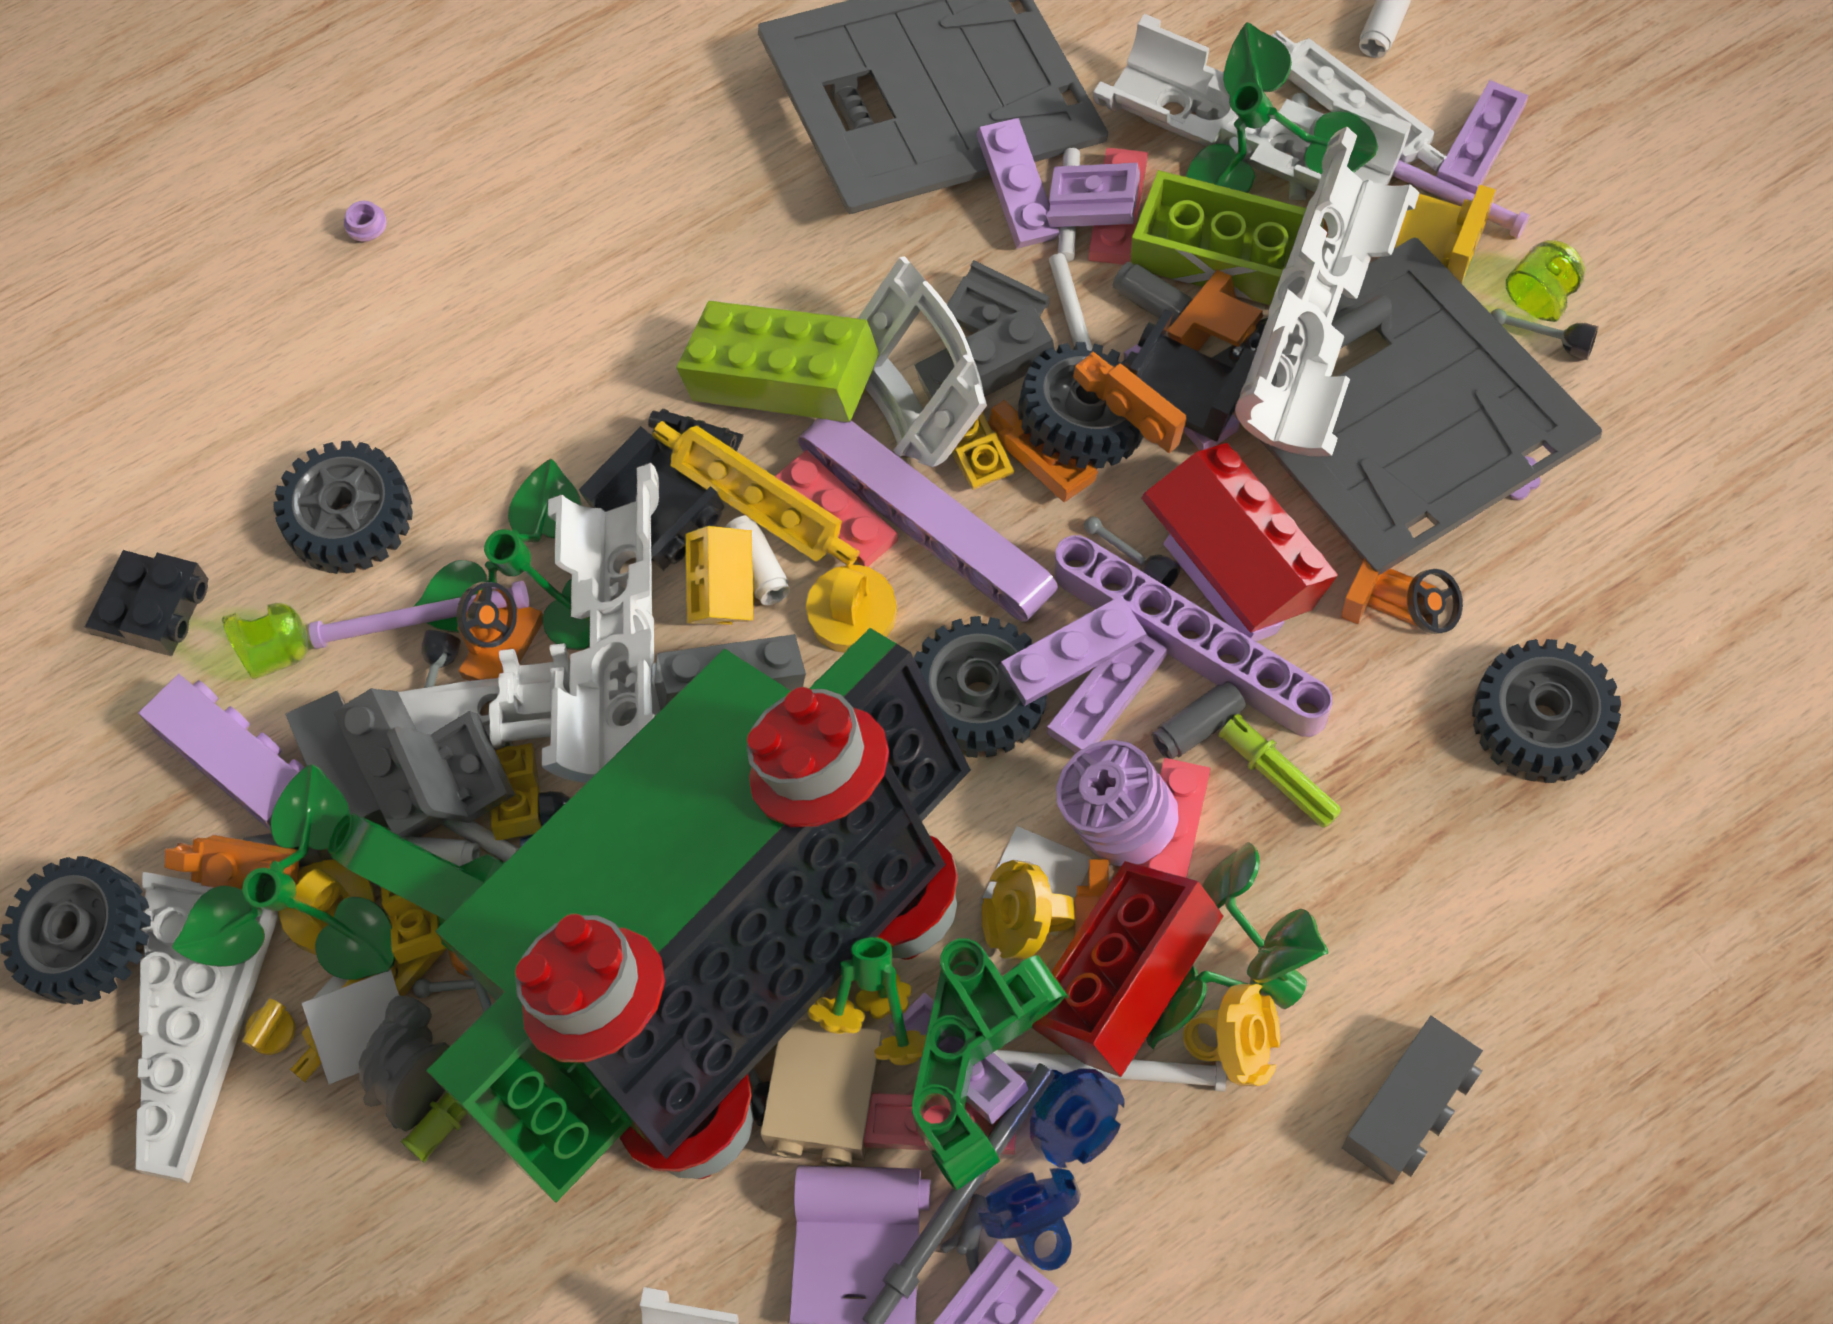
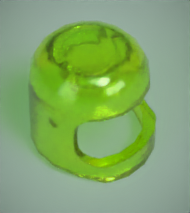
M1558 240L1540 242L1527 252L1506 278V290L1517 307L1526 311L1534 318L1557 322L1567 309V296L1577 292L1584 281V262L1579 253L1567 243Z
M285 603L267 604L268 614L254 620L242 619L237 612L222 617L223 627L228 640L253 680L299 663L308 652L309 638L307 629L301 616L290 605Z

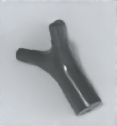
M973 1194L959 1230L940 1246L944 1253H948L957 1247V1252L960 1255L965 1254L971 1275L979 1266L980 1235L992 1203L989 1198L979 1194Z

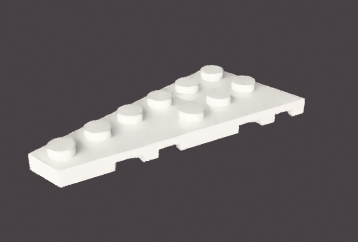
M143 872L142 888L145 890V898L149 904V908L145 910V913L151 916V926L141 928V930L149 935L147 946H144V958L140 960L139 1034L142 1035V1059H138V1078L141 1079V1104L137 1110L135 1169L145 1175L190 1183L279 914L278 911L262 909V914L255 918L264 929L265 939L259 951L250 960L229 967L201 964L182 956L172 948V945L182 931L196 901L213 887L202 886L201 883H195L190 880Z

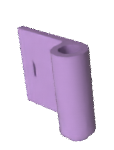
M797 1166L794 1192L797 1224L790 1324H867L862 1318L886 1285L882 1281L894 1263H901L919 1237L920 1210L930 1211L931 1182L930 1179H921L920 1168ZM917 1286L908 1299L902 1297L884 1324H916ZM844 1297H864L865 1299H843V1298H844Z

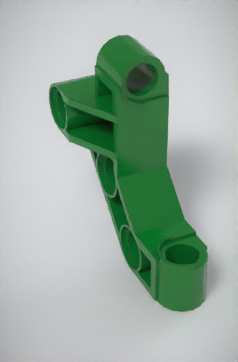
M352 813V815L345 814L335 825L328 842V851L334 860L361 877L437 915L439 927L505 863L486 854L458 866L402 838L390 829L355 813ZM441 939V944H442L443 946H445L447 949H449L450 951H452V950L447 946V944Z
M958 938L949 942L943 948L940 955L941 970L912 1100V1114L918 1134L930 1150L940 1171L955 1191H958L1000 1162L987 1136L965 1110L973 1066L1033 1027V1023L1047 1015L1065 997L1069 998L1039 955L1023 960L1008 973L1001 976L984 949L976 941L968 938ZM948 1037H957L965 1042L963 1047L954 1053H945L938 1048L940 1042ZM935 1105L944 1106L950 1111L948 1118L941 1123L932 1124L923 1118L924 1113Z

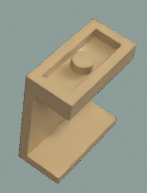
M798 1020L778 1041L761 1130V1137L765 1146L772 1148L771 1152L774 1155L799 1159L802 1156V1152L822 1155L821 1160L823 1162L838 1166H850L852 1160L865 1161L864 1137L877 1063L881 1064L882 1061L875 1058L874 1050L882 1045V1032L861 1028L857 1033L845 1032L843 1034H836L823 1029L820 1022Z

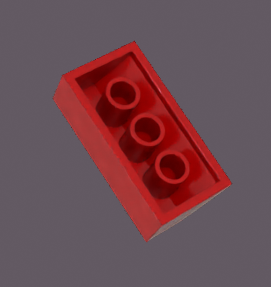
M1228 443L1195 452L1144 492L1141 497L1250 633L1313 610L1338 576L1325 560L1323 554L1314 547L1295 521L1288 516L1269 493L1268 489L1257 479L1241 460L1239 454Z
M1124 861L1051 971L1069 998L1065 997L1047 1015L1033 1023L1031 1028L1083 1064L1122 1077L1224 915L1199 881Z

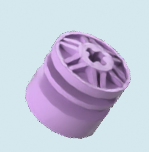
M1112 739L1092 743L1077 752L1062 769L1056 786L1057 805L1068 824L1080 835L1085 845L1098 858L1109 859V864L1122 866L1124 861L1142 864L1160 854L1173 838L1179 821L1177 801L1145 753L1131 743Z

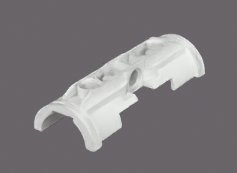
M1144 14L1137 24L1136 37L1127 60V66L1114 86L1099 82L1093 91L1095 103L1107 106L1112 111L1124 109L1141 116L1147 122L1206 147L1214 144L1229 145L1237 154L1238 137L1234 122L1238 117L1229 104L1230 95L1224 86V72L1206 65L1209 48L1160 28L1161 20ZM1286 99L1279 113L1311 135H1314L1317 120L1324 115L1289 99ZM1335 100L1331 112H1348L1359 117L1371 128L1377 139L1378 150L1376 155L1354 174L1362 181L1370 180L1375 183L1388 185L1404 149L1411 123L1395 116L1391 122H1388ZM1175 102L1182 105L1184 110L1179 114L1172 115L1170 110L1162 106ZM1270 119L1261 128L1253 129L1247 127L1245 129L1247 154L1242 160L1243 162H1246L1256 170H1263L1289 182L1292 180L1306 186V189L1316 192L1322 174L1310 170L1306 162L1305 167L1300 166V160H1304L1306 150L1311 143L1305 142L1275 119Z
M1348 127L1337 131L1329 140L1322 160L1323 173L1317 190L1308 203L1286 268L1282 271L1269 308V317L1235 408L1239 422L1252 435L1281 450L1306 456H1332L1338 439L1332 432L1350 381L1347 376L1331 377L1344 339V335L1331 325L1341 294L1347 298H1358L1371 257L1392 255L1406 211L1415 208L1419 192L1410 184L1403 186L1383 185L1370 180L1362 181L1347 167V163L1357 135ZM1322 218L1325 219L1328 226L1327 237V232L1320 226ZM1276 371L1277 382L1274 387L1271 382Z
M652 463L637 468L636 501L604 512L601 508L581 506L568 500L563 495L548 499V516L556 521L555 564L572 574L571 617L583 619L590 616V648L570 654V694L558 687L552 689L551 746L542 748V767L548 772L564 779L587 783L655 717L652 713L654 617L652 616L651 515L656 510L659 501V478ZM636 558V563L629 565V571L620 574L622 565L627 560ZM637 708L634 719L627 725L619 726L622 715L629 709Z

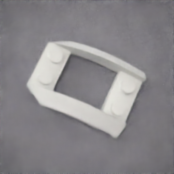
M904 256L898 258L858 317V319H866L868 321L879 351L878 359L865 389L876 402L893 431L897 446L893 451L898 457L908 456L919 460L917 463L934 467L946 461L987 404L977 366L961 327L939 294ZM920 311L927 317L943 340L955 366L924 409L902 374L888 359V356Z

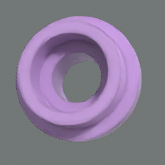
M370 201L353 203L345 214L344 227L346 232L352 239L357 241H370L379 237L387 225V219L383 210Z

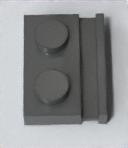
M973 260L970 265L971 269L966 277L962 278L947 306L959 326L976 333L1030 304L1034 305L1039 316H1041L1044 309L1050 304L1049 296Z

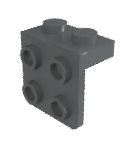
M468 711L431 735L398 726L387 732L392 745L389 748L390 755L394 763L403 770L411 787L408 790L410 800L421 813L428 816L470 823L516 795L478 713Z

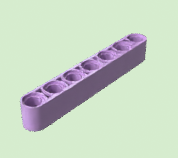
M817 418L798 437L797 441L803 451L808 450L852 492L1017 620L1027 622L1057 591L1056 581L1040 564L854 422L850 421L849 423Z
M1072 535L1059 542L1056 548L1055 578L1064 590L1095 609L1122 595L1143 627L1146 635L1166 647L1168 655L1216 685H1222L1227 681L1232 683L1243 696L1245 703L1297 735L1312 737L1319 734L1325 728L1332 706V694L1324 683L1090 539L1081 535ZM1072 560H1079L1085 565L1071 567L1066 563ZM1114 583L1121 585L1123 589L1110 591L1105 589L1104 586ZM1146 607H1155L1159 609L1161 613L1157 615H1149L1144 613L1142 609ZM1184 631H1194L1197 632L1200 635V637L1196 639H1187L1183 637L1180 633ZM1228 654L1237 657L1240 661L1228 664L1219 657ZM1271 679L1276 681L1279 687L1266 688L1258 681ZM1310 703L1315 705L1319 712L1306 713L1298 705Z

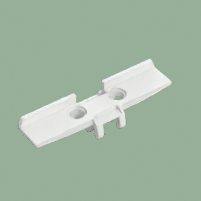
M565 643L550 645L553 662L520 666L514 649L499 650L503 673H499L498 678L452 683L398 693L418 732L431 735L461 715L471 711L478 713L494 749L498 750L503 747L513 746L512 741L551 737L552 689L558 687L570 694V659ZM652 663V713L656 716L661 710L654 683L656 663ZM488 701H492L489 703V714L481 716L480 711L483 705ZM637 708L626 711L620 719L619 726L629 724L634 719Z

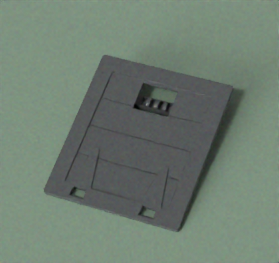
M848 0L758 24V36L847 213L854 214L990 175L976 135L981 126L1019 118L1034 162L1062 155L1067 148L1079 150L1107 141L1108 130L1034 0H1020L1026 12L1018 14L1015 13L1010 4L1016 0ZM867 74L872 75L894 117L893 119L874 124L857 91V77ZM831 84V94L850 131L845 130L823 86ZM1071 90L1078 103L1068 106L1061 93Z
M1412 238L1396 247L1392 255L1380 257L1369 263L1357 299L1347 298L1341 294L1331 323L1336 330L1344 335L1341 348L1374 328L1387 341L1389 346L1339 375L1347 376L1350 381L1332 432L1338 438L1332 456L1317 457L1295 454L1271 446L1262 440L1260 441L1362 560L1365 558L1373 570L1379 572L1378 575L1597 442L1601 438L1602 429L1418 238ZM1232 346L1212 357L1232 368L1235 367L1234 362L1229 357ZM1243 347L1242 350L1240 351L1238 357H1240V356L1242 355V353H1243V351H1244V349H1245L1244 347ZM1276 371L1271 382L1274 387L1277 382ZM1544 446L1551 454L1531 466L1525 456ZM1427 517L1434 526L1414 538L1408 528Z

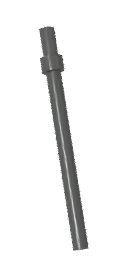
M1041 1063L1037 1065L1026 1081L1028 1091L1003 1114L987 1137L998 1157L1055 1076V1073L1050 1068ZM990 1169L958 1191H955L953 1188L951 1189L901 1263H894L882 1281L886 1285L862 1318L867 1324H884L902 1297L909 1298L920 1282L917 1275Z

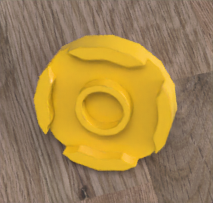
M853 564L851 567L847 565L835 567L820 576L809 590L806 602L809 625L814 631L815 637L821 644L834 651L843 653L869 628L888 637L895 626L898 612L893 587L884 575L870 567Z
M336 860L316 862L305 866L298 872L295 898L333 917L338 905L345 898L362 897L375 903V891L370 881L348 870ZM289 907L278 911L282 929L300 949L316 955L315 943L317 936L328 924Z
M1011 860L1002 863L992 873L989 882L997 883L993 889L992 898H983L982 928L988 946L990 948H998L1001 952L999 957L1014 960L1032 957L1042 947L1048 932L1063 931L1076 924L1073 898L1067 895L1053 894L1048 878L1040 866L1027 861Z
M1259 984L1231 986L1223 996L1219 1010L1201 1012L1191 1019L1183 1029V1042L1189 1053L1199 1060L1221 1061L1223 1070L1230 1081L1238 1086H1261L1267 1084L1276 1068V1064H1268L1270 1058V1048H1280L1279 1018L1271 996L1260 995L1259 991L1262 986ZM1199 1024H1208L1213 1027L1217 1033V1047H1210L1202 1042L1198 1034Z

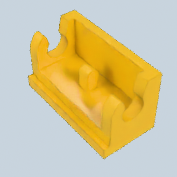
M707 526L686 533L687 624L733 625L732 621H753L752 530Z

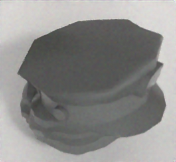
M401 995L395 996L389 1002L385 1019L378 1029L374 1031L367 1043L366 1049L361 1054L359 1060V1081L365 1091L363 1097L364 1104L370 1107L384 1105L386 1107V1117L393 1127L407 1132L414 1128L432 1109L429 1104L432 1101L436 1103L445 1092L426 1070L450 1046L446 1042L432 1043L433 1035L427 1026L432 1018L430 1008L415 998Z

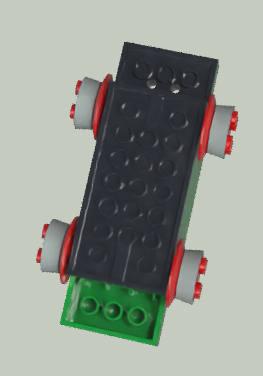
M869 628L810 688L799 687L791 691L724 648L435 931L495 999V1002L426 1071L499 1148L555 1203L560 1200L619 1137L635 1161L654 1171H667L678 1178L705 1179L721 1171L739 1156L749 1141L753 1130L754 1116L750 1101L752 1095L748 1073L841 976V962L852 959L851 948L853 944L864 938H881L891 944L892 958L909 960L927 951L939 942L954 922L957 908L955 890L958 880L954 858L938 838L928 834L922 821L971 769L911 652Z

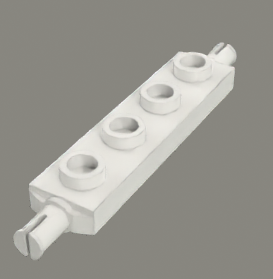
M1279 30L1271 35L1281 41L1291 55L1292 66L1288 76L1290 81L1330 111L1332 110L1333 103L1337 100L1388 122H1391L1395 116L1411 123L1410 131L1399 160L1409 163L1416 159H1421L1434 169L1435 172H1438L1447 156H1444L1430 145L1434 136L1433 130L1310 38L1293 43L1281 34Z

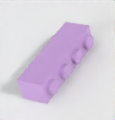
M178 674L138 714L156 735L271 831V816L277 800L292 778L305 767L295 759L287 764L278 756L282 750L264 733L261 732L257 737L246 730L250 726L249 722L233 707L229 706L223 711L215 704L218 697L203 682L197 680L192 685Z

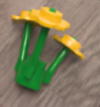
M881 938L861 939L854 943L851 948L852 959L841 962V980L836 998L830 1000L820 997L815 1002V1005L809 1008L808 1016L812 1020L820 1022L821 1027L826 1031L843 1034L845 1032L857 1033L860 1031L861 1022L865 1018L863 1011H870L871 1016L876 1019H882L890 1014L896 1036H890L881 1041L882 1045L874 1050L875 1058L879 1060L890 1059L895 1065L912 1064L922 1057L926 1035H921L916 1030L906 1031L903 1013L909 1007L907 998L912 993L911 986L908 983L901 982L899 975L896 974V969L892 967V947L890 943ZM854 980L862 989L855 997L856 1006L859 1009H855L854 1004L847 999L851 983Z

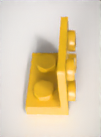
M1479 184L1473 201L1464 199L1462 207L1419 194L1415 208L1406 211L1394 249L1412 238H1418L1462 284L1487 222L1496 189Z

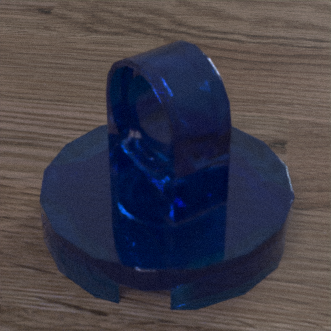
M1079 1068L1066 1074L1052 1070L1055 1073L1054 1078L1033 1107L1034 1111L1030 1119V1139L1036 1151L1047 1161L1059 1168H1067L1065 1163L1074 1160L1086 1164L1105 1151L1118 1134L1121 1124L1115 1118L1118 1113V1105L1124 1108L1125 1099L1119 1086L1096 1069Z
M1050 1168L1052 1178L1036 1181L1033 1172L1010 1180L985 1197L988 1208L978 1207L977 1210L982 1226L989 1237L997 1239L1015 1238L1024 1258L1040 1269L1047 1271L1060 1268L1071 1255V1237L1063 1217L1068 1215L1079 1204L1081 1192L1074 1175L1070 1170L1062 1168ZM1053 1231L1057 1240L1053 1253L1047 1257L1038 1258L1034 1249L1035 1241L1043 1232Z

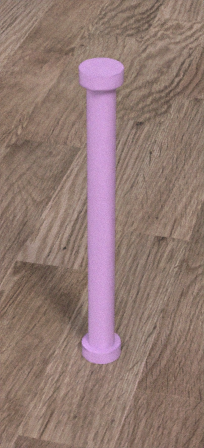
M1401 160L1398 161L1392 176L1461 207L1464 199L1473 201L1475 196L1471 192ZM1492 203L1487 220L1511 230L1510 235L1518 239L1530 215L1522 211L1518 215Z
M523 580L513 582L512 587L506 588L513 596L518 609L529 606L528 592ZM496 590L492 591L491 601L497 608L507 607L502 595ZM477 594L471 597L467 605L466 612L468 611L469 606L472 604ZM461 597L329 624H323L322 621L311 622L309 624L310 640L313 647L319 649L326 647L327 642L457 617V607Z

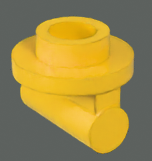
M269 998L265 1005L255 1011L248 1019L245 1027V1037L242 1042L260 1054H277L286 1049L294 1038V1019L285 1010L286 1007Z

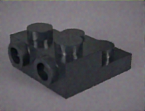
M123 550L85 628L91 635L172 657L178 643L182 642L188 633L189 620L197 604L201 603L206 596L209 579L196 562L158 552L152 558Z

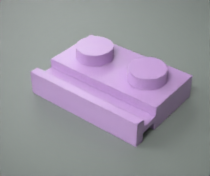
M1138 163L1054 167L1049 197L1050 210L1047 212V220L1050 227L1134 224L1133 212L1134 208H1136L1140 180Z
M998 1240L934 1324H1033L1056 1295L1058 1287L1018 1255L1016 1256Z

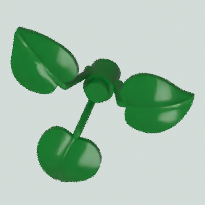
M1246 22L1232 44L1223 75L1224 86L1230 95V107L1238 117L1234 122V126L1237 129L1238 152L1236 154L1234 149L1226 144L1209 145L1194 157L1186 177L1249 193L1255 179V172L1249 164L1242 161L1247 154L1245 129L1247 127L1253 129L1261 128L1270 119H1275L1299 138L1311 143L1305 153V162L1310 170L1319 174L1323 173L1322 160L1329 140L1337 131L1348 127L1357 135L1347 163V167L1353 173L1376 155L1378 143L1371 128L1359 117L1348 112L1335 111L1322 115L1315 124L1314 135L1308 134L1279 113L1264 92L1275 91L1285 83L1291 71V55L1281 41L1259 30L1251 23Z
M553 459L547 460L535 469L514 495L508 511V520L512 531L507 529L497 530L487 538L484 552L489 559L485 563V567L488 569V580L485 570L475 562L467 560L451 562L435 574L422 597L414 606L460 598L469 587L476 583H497L498 570L506 576H518L525 572L549 595L556 599L546 607L543 614L544 631L549 639L555 644L565 643L566 648L569 650H580L590 647V616L583 619L571 617L572 578L565 584L562 593L559 592L530 565L531 553L523 543L539 542L542 534L549 538H555L556 521L548 516V499L563 495L573 503L582 506L576 488ZM457 617L427 622L428 625L434 628L459 633Z
M310 764L292 778L277 800L271 816V833L275 842L283 848H298V850L280 862L273 861L270 869L257 868L251 871L243 882L242 890L224 885L217 886L204 893L192 907L182 931L172 945L176 952L190 960L210 966L229 967L245 963L259 951L264 943V929L255 919L262 914V909L281 911L289 907L328 924L318 934L315 950L318 962L329 974L345 980H358L388 972L393 967L395 956L392 953L391 947L392 924L385 911L379 905L362 897H348L340 902L333 917L324 911L295 898V882L288 874L284 873V869L307 855L309 847L315 850H327L329 838L335 825L342 816L350 814L344 795L318 766Z
M1247 842L1238 851L1222 860L1208 875L1202 887L1218 909L1225 904L1226 909L1258 947V954L1247 968V975L1250 977L1249 984L1261 985L1260 994L1270 995L1278 1007L1287 1009L1302 997L1307 986V979L1296 969L1328 954L1329 951L1320 936L1316 920L1305 909L1294 910L1281 918L1268 931L1265 941L1241 913L1236 905V897L1250 889L1257 877L1260 865L1257 848L1252 843ZM1192 966L1146 1038L1147 1044L1154 1050L1159 1041L1177 1032L1197 1014L1206 997V983L1214 982L1227 987L1248 983L1207 970L1198 975V970Z

